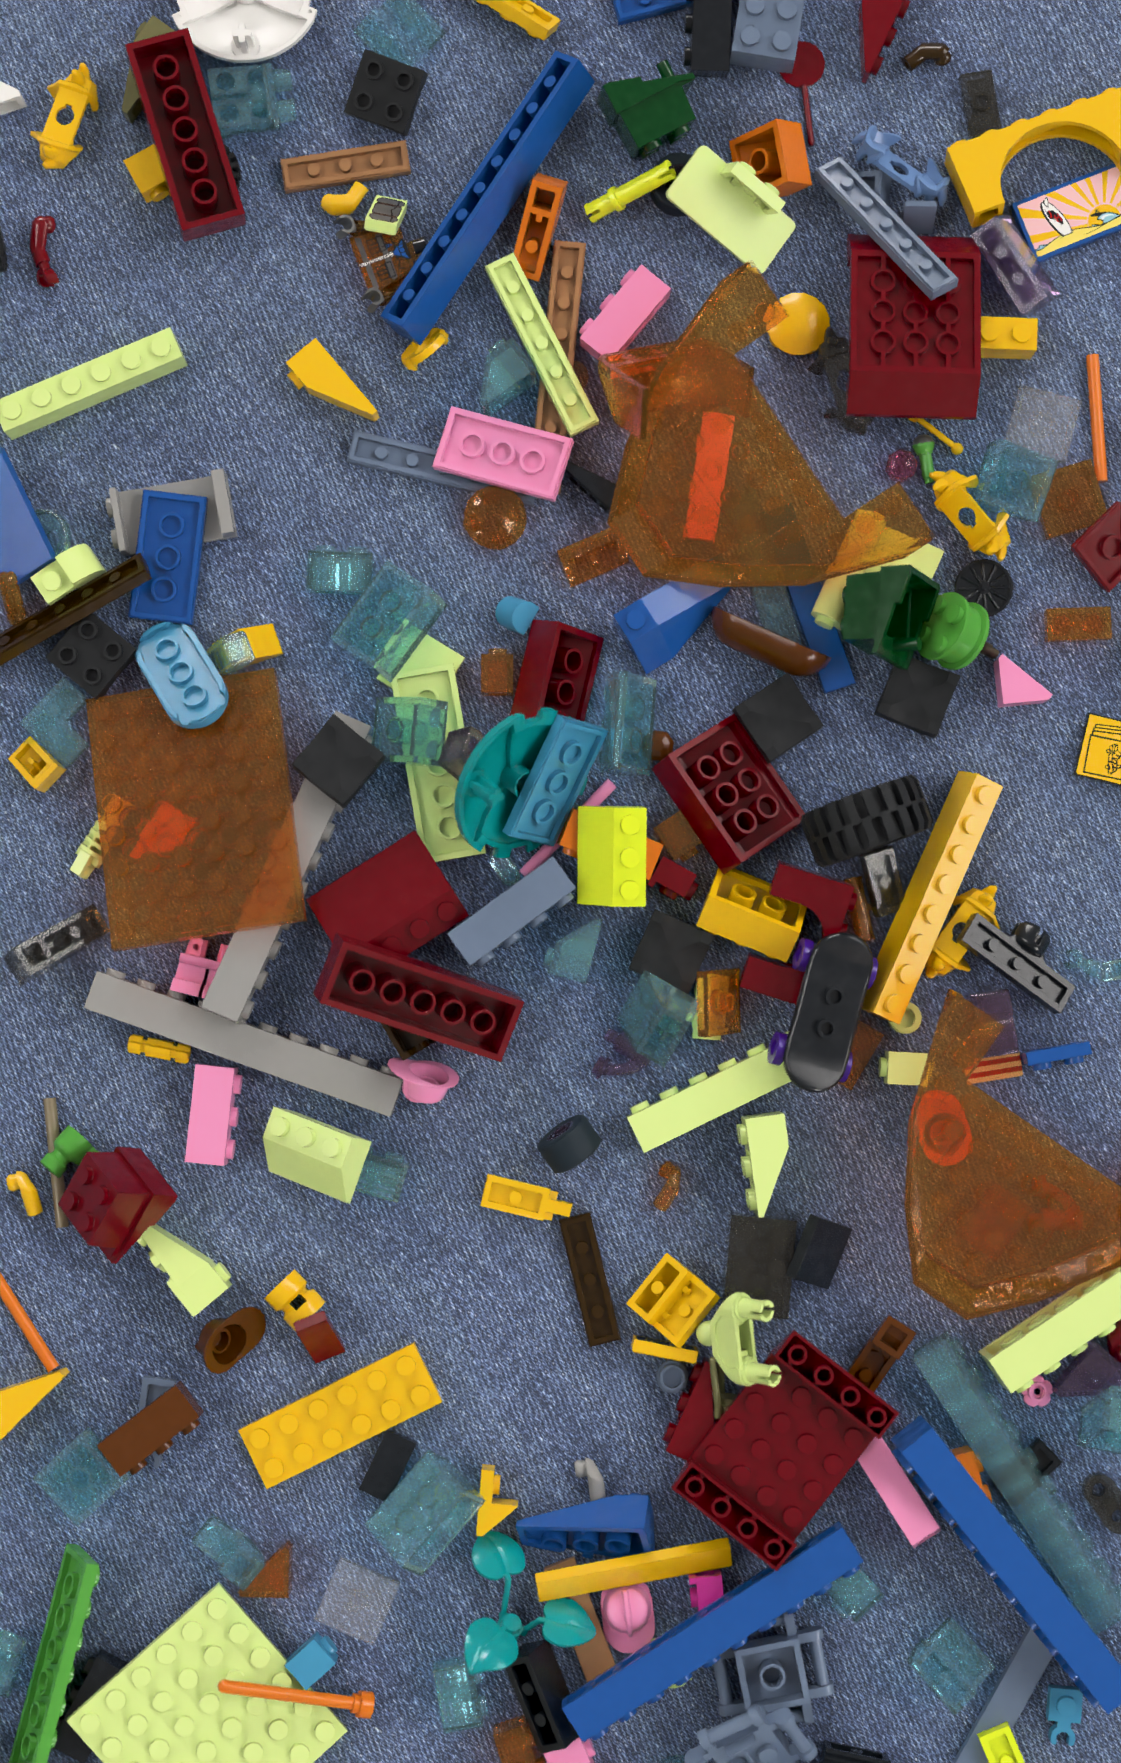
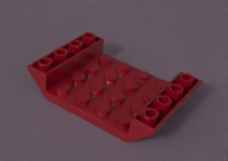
M848 234L847 266H850L849 377L846 384V416L976 419L981 380V253L976 238L918 236L959 279L957 287L930 300L869 235Z
M795 1330L786 1336L762 1362V1364L776 1365L780 1368L781 1372L779 1373L771 1372L781 1375L779 1384L776 1387L758 1383L748 1387L744 1386L691 1453L671 1486V1489L776 1572L797 1546L795 1539L875 1437L880 1439L900 1414Z

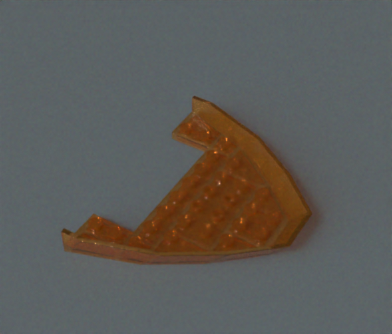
M754 261L746 262L719 282L659 364L626 443L607 523L644 577L715 587L805 586L904 559L932 541L935 536L899 481L844 517L736 356L739 351L789 317V314Z
M949 988L908 1121L904 1207L913 1284L965 1320H970L1045 1300L1120 1267L1121 1186L1111 1181L967 1081L1004 1026L963 998V995Z

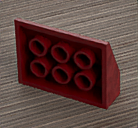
M735 714L730 715L676 749L651 768L723 875L799 825L802 815L805 814L772 764H768Z
M415 830L306 898L308 905L332 943L337 932L405 956L469 916L462 902Z

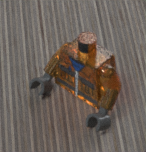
M343 214L333 222L344 227V229L336 233V237L343 239L349 234L353 236L349 238L350 245L367 287L361 300L369 299L373 302L367 308L369 313H373L379 306H386L413 267V261L419 258L427 245L424 237L405 243L400 228L394 236L367 231L364 229L365 221L353 220L351 216Z

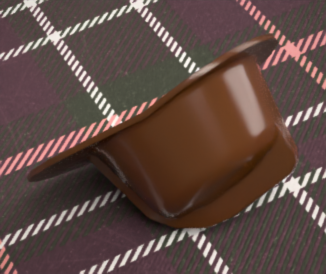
M251 1306L241 1308L227 1319L217 1318L205 1324L195 1348L197 1352L204 1356L205 1365L210 1372L220 1374L228 1371L260 1342L265 1333V1315L260 1309Z

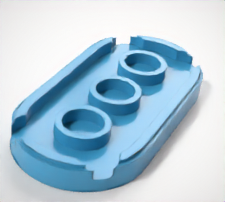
M161 622L147 629L139 639L140 644L135 652V658L169 718L176 725L187 729L203 728L215 722L227 707L229 699L228 689L194 631L185 624L181 623L179 625L172 622Z

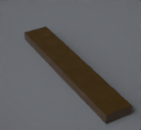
M138 553L67 594L51 606H46L1 632L0 666L152 579L147 562L142 554Z

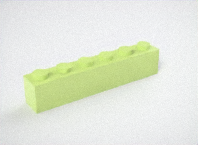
M169 327L1 398L0 424L4 433L11 440H14L188 365L176 336Z
M764 1043L746 1051L748 1057L739 1062H736L733 1057L717 1065L719 1071L710 1076H707L706 1072H702L688 1079L690 1085L681 1090L674 1086L659 1094L661 1100L649 1105L648 1101L645 1100L630 1108L632 1114L626 1117L643 1152L654 1149L791 1082L785 1072L783 1062L780 1066L768 1063L767 1054L769 1047L766 1048Z

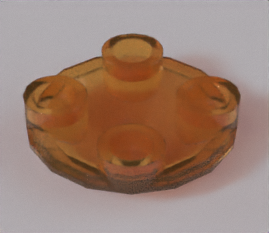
M487 486L476 491L468 500L464 510L463 526L478 545L489 549L502 550L514 544L523 535L527 524V513L522 499L514 491L497 486Z

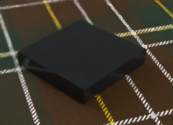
M810 1214L786 1275L795 1280L829 1289L852 1229Z

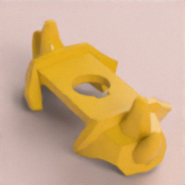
M80 63L79 69H73L72 74L65 80H58L47 87V90L55 99L43 132L30 131V135L39 141V156L43 161L42 166L45 169H64L72 159L77 157L83 150V146L73 144L87 104L90 102L93 112L99 109L97 85L91 81L90 72L85 63ZM67 105L71 106L74 112V119L67 125H61L57 122L58 112L66 108Z
M953 469L947 472H931L929 477L935 482L933 483V490L936 496L934 505L937 510L945 513L968 541V547L972 551L979 550L988 556L995 554L998 561H1003L1007 554V547L1011 543L1006 525L1009 514L1004 511L997 514L996 522H993L968 493L966 487L976 488L978 486L979 480L977 475L967 477ZM967 507L974 511L976 517V525L974 527L972 525H965L960 521L959 512L962 508Z
M990 885L982 890L972 888L959 896H955L952 904L953 906L960 904V906L937 937L925 965V974L928 978L945 976L954 969L966 972L971 970L968 962L963 958L968 949L952 940V929L957 923H966L971 914L974 913L980 914L1000 929L994 915L997 905L994 900L998 889L997 886Z

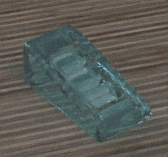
M244 631L222 636L206 650L223 680L249 665L255 659Z

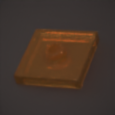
M1091 459L1027 479L1046 540L1088 528L1107 511Z
M739 968L697 971L698 1037L741 1033Z

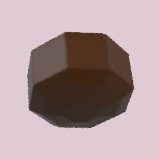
M654 730L644 738L642 751L649 760L660 762L672 753L674 741L667 732Z

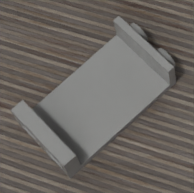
M224 469L211 470V476L122 492H119L115 487L109 488L110 498H106L105 502L109 518L114 517L115 529L111 530L114 549L119 548V552L125 557L136 555L143 489L208 497L203 543L238 537L228 476Z

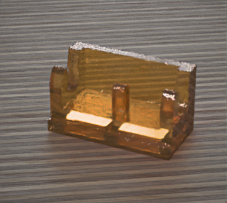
M616 525L557 550V558L571 588L629 563L627 550Z

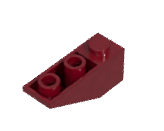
M861 0L858 10L862 83H867L870 74L874 76L878 74L884 60L879 55L884 46L890 48L898 30L893 28L897 17L903 20L911 3L910 0Z
M707 1357L703 1358L701 1364L698 1362L694 1364L689 1376V1380L693 1382L688 1394L682 1392L675 1410L679 1411L675 1423H668L662 1440L666 1441V1452L686 1461L714 1425L712 1383L709 1358Z

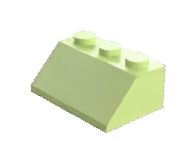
M274 1106L263 1135L269 1172L345 1203H351L372 1141L301 1113Z

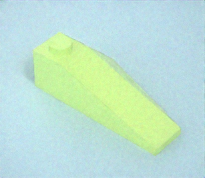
M157 1224L149 1226L137 1240L142 1247L148 1245L151 1249L148 1252L150 1261L155 1268L168 1273L170 1277L169 1281L166 1282L193 1317L232 1286V1283L229 1281L232 1276L221 1262L215 1264L211 1258Z

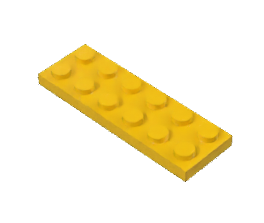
M415 1342L240 1428L238 1431L266 1489H269L442 1403L443 1400Z

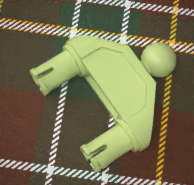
M735 1292L720 1305L712 1320L703 1321L696 1329V1337L702 1345L712 1346L713 1357L728 1378L734 1383L746 1387L755 1383L776 1387L781 1380V1375L771 1372L779 1373L781 1370L776 1365L758 1363L752 1320L769 1322L774 1315V1310L764 1309V1307L772 1308L774 1305L769 1300L751 1299L744 1292Z

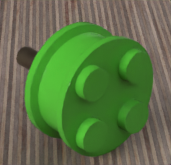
M956 592L938 594L929 622H924L919 635L922 640V648L918 650L920 655L929 660H937L942 667L948 670H959L966 667L979 653L991 659H995L999 655V650L986 642L990 627L989 615L986 609L977 603L968 602L965 597Z

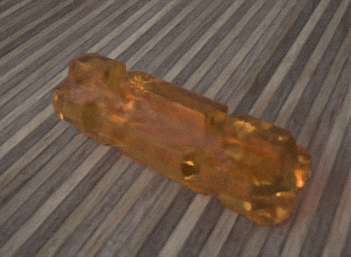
M2 571L0 573L1 596L5 611L7 612L8 622L11 625H15L26 618V612L22 606L24 604L19 586L16 584L18 583L16 574L13 571Z

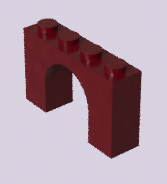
M780 860L769 888L770 895L804 905L811 909L821 922V939L833 933H846L848 924L843 923L846 912L853 911L858 897V893L853 892L855 887L852 883ZM749 952L740 977L739 986L796 1005L805 972L793 969V963H784Z

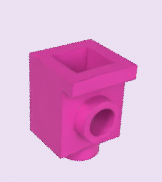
M720 1568L688 1574L689 1584H695V1587H689L691 1608L697 1607L698 1611L724 1595Z

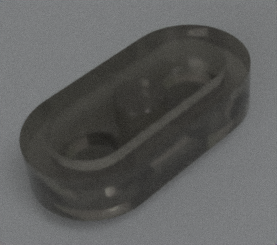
M1095 1472L1089 1474L1082 1483L1084 1498L1111 1532L1121 1534V1518L1119 1520L1112 1519L1113 1512L1121 1510L1120 1489L1104 1473ZM1101 1483L1103 1485L1102 1492L1094 1494L1093 1486Z

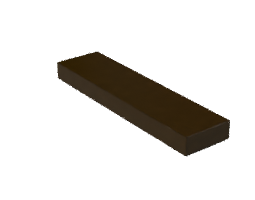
M590 1212L559 1219L589 1347L621 1340Z

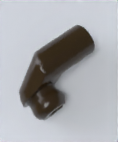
M924 42L904 56L902 62L909 71H913L926 60H935V64L942 67L951 61L952 55L949 53L950 48L944 43Z

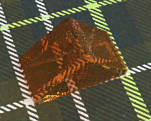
M287 1540L241 1585L237 1593L241 1597L289 1598L292 1591L293 1544Z

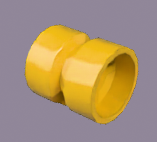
M296 1269L264 1298L276 1312H284L283 1319L294 1331L293 1323L295 1321L315 1314L326 1303L315 1289L308 1290L306 1288L307 1281ZM300 1295L305 1302L295 1310L289 1303Z

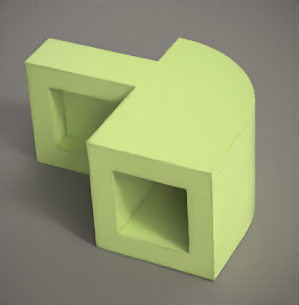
M79 544L57 555L55 561L30 578L46 602L51 606L76 588L85 585L107 571L87 544Z

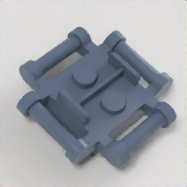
M785 1612L776 1618L777 1622L772 1627L785 1624L786 1633L749 1640L736 1650L729 1648L721 1653L720 1660L713 1665L720 1702L717 1704L719 1715L730 1716L745 1713L747 1708L758 1704V1706L763 1705L768 1712L783 1707L801 1706V1708L791 1710L795 1716V1723L803 1721L805 1725L814 1723L811 1699L835 1693L833 1681L829 1680L821 1641L824 1638L822 1626H810L797 1631L793 1613L787 1614ZM809 1643L816 1678L814 1685L808 1686L800 1648V1644ZM735 1657L743 1699L733 1700L725 1661L728 1658Z
M758 1704L747 1708V1712L710 1729L705 1727L697 1731L700 1745L690 1749L685 1754L684 1762L706 1763V1761L713 1758L716 1763H799L798 1760L800 1759L806 1762L813 1760L817 1755L818 1749L813 1741L807 1739L795 1723V1716L789 1708L783 1707L768 1713L763 1705L758 1706ZM781 1730H784L787 1733V1735L792 1740L793 1744H789L788 1739Z

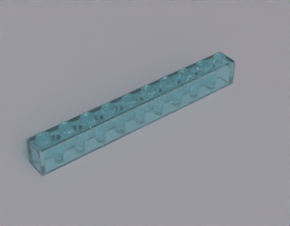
M947 1331L914 1350L912 1360L1096 1635L1121 1621V1584L1115 1585L1110 1577L1112 1571L1108 1563L1102 1556L1097 1558L1091 1549L1094 1547L1090 1536L1085 1529L1079 1531L1073 1522L1076 1517L1066 1501L1061 1503L1055 1495L1057 1488L1048 1474L1043 1476L1036 1465L1039 1464L1035 1453L1029 1446L1024 1448L1018 1438L1021 1434L1015 1423L1011 1419L1006 1421L1000 1410L1003 1407L997 1396L993 1392L988 1394L981 1384L984 1382V1378L976 1365L970 1366L963 1355L966 1354V1351L957 1337L952 1339Z

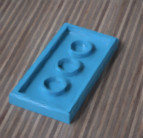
M557 714L504 826L503 832L510 837L554 847L608 731L601 726Z

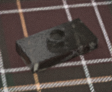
M991 69L960 74L958 80L969 140L981 136L988 130L1002 129Z

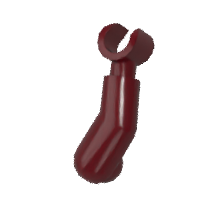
M49 215L44 217L38 216L33 219L29 250L35 266L39 268L36 277L37 282L42 287L55 286L54 284L59 283L57 274L50 268V258L46 250L47 234L53 233L56 229L55 220Z

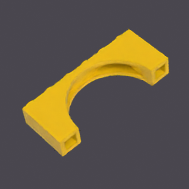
M1121 87L1108 88L1100 95L1088 99H1077L1070 105L1060 109H1048L1037 117L1028 120L1019 119L1008 127L999 130L991 129L979 137L968 141L959 140L950 147H947L945 166L971 227L975 228L1002 218L1005 200L1001 190V175L1006 165L1018 152L1035 142L1051 138H1070L1088 143L1106 154L1121 173Z

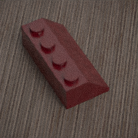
M533 619L510 716L521 713L527 719L535 717L541 707H549L558 711L557 714L585 721L604 638L559 621Z

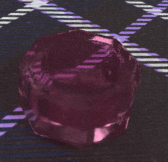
M899 449L888 456L885 471L891 480L904 483L915 475L918 462L912 452Z

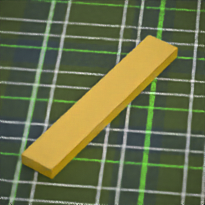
M725 1537L539 1572L535 1574L539 1602L732 1566L729 1538Z

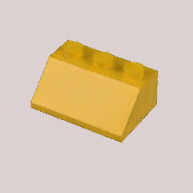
M718 867L696 926L710 934L732 940L739 946L749 947L764 953L771 959L787 962L801 932L807 907L770 895L769 888L771 883L735 868L723 875Z

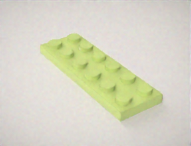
M448 663L391 673L390 679L417 834L435 862L486 854L485 846L479 852L464 840L455 818L456 789L462 770L470 755L454 664Z

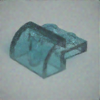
M948 1617L926 1640L921 1639L907 1659L910 1667L953 1715H956L978 1693L976 1688L996 1668L953 1617Z

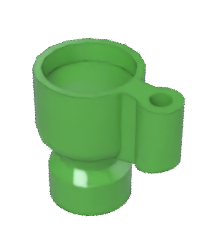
M68 1125L54 1140V1151L47 1153L39 1162L53 1175L60 1178L67 1170L68 1163L73 1162L80 1165L86 1152L98 1151L79 1132Z

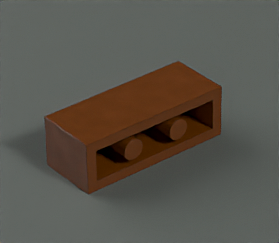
M180 1380L105 1437L97 1447L120 1477L128 1471L133 1476L148 1464L145 1460L146 1457L154 1451L158 1456L174 1444L171 1438L181 1431L184 1435H187L201 1423L198 1418L204 1411Z

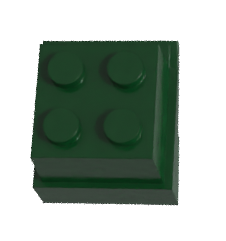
M667 59L656 65L662 78L642 81L641 77L608 82L602 86L596 100L609 127L614 126L632 159L641 156L642 160L656 154L659 151L658 148L664 142L669 141L670 145H673L686 138L687 133L691 131V125L696 119L685 94L695 80V76L693 73L674 75Z
M912 565L881 566V571L847 575L846 586L842 591V598L845 604L844 618H842L840 623L843 640L869 655H877L901 670H908L914 651L921 650L922 640L919 635L924 622H929L940 591V584Z

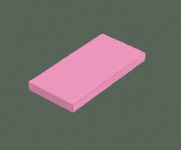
M451 406L432 467L434 470L555 502L574 440L573 438Z

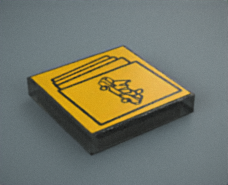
M1090 712L1086 713L1072 776L1121 787V720Z

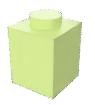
M885 1051V1057L879 1058V1077H884L883 1083L927 1086L928 1053Z

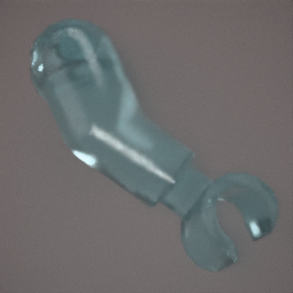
M490 846L489 862L505 885L513 886L521 879L519 869L510 857L495 858L493 856L494 847Z
M1077 949L1066 951V953H1071L1076 958L1075 964L1070 962L1064 963L1067 969L1079 967L1083 969L1084 973L1102 982L1121 979V958L1101 963L1092 958H1084Z

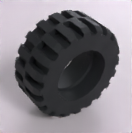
M913 775L897 778L833 801L802 815L801 825L815 863L821 868L927 830L932 827L933 822L919 780Z

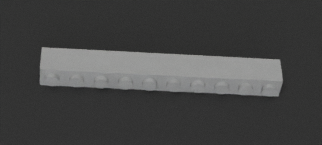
M335 711L334 714L373 745L375 737L371 736L372 727ZM306 778L301 785L201 1005L204 1010L239 1025L242 1019L248 1020L255 1005V1002L251 1001L256 988L261 990L266 982L269 972L264 970L269 959H276L282 946V942L278 941L283 929L289 930L296 914L291 910L296 899L302 901L309 886V883L305 882L310 870L315 872L320 863L322 854L318 851L322 842H329L334 832L335 824L331 822L336 811L342 813L344 809Z
M108 967L106 972H96L84 1005L85 1009L391 1117L402 1089L403 1079L394 1074L388 1066L382 1065L380 1070L368 1066L370 1061L354 1054H351L350 1059L337 1055L339 1052L337 1048L323 1043L320 1044L319 1048L307 1044L308 1038L290 1032L289 1038L277 1034L278 1027L261 1021L258 1027L246 1023V1019H242L240 1025L204 1010L201 1007L202 1000H199L196 1005L185 1001L187 995L171 991L170 989H168L167 994L156 991L157 984L138 978L137 983L125 980L126 973Z

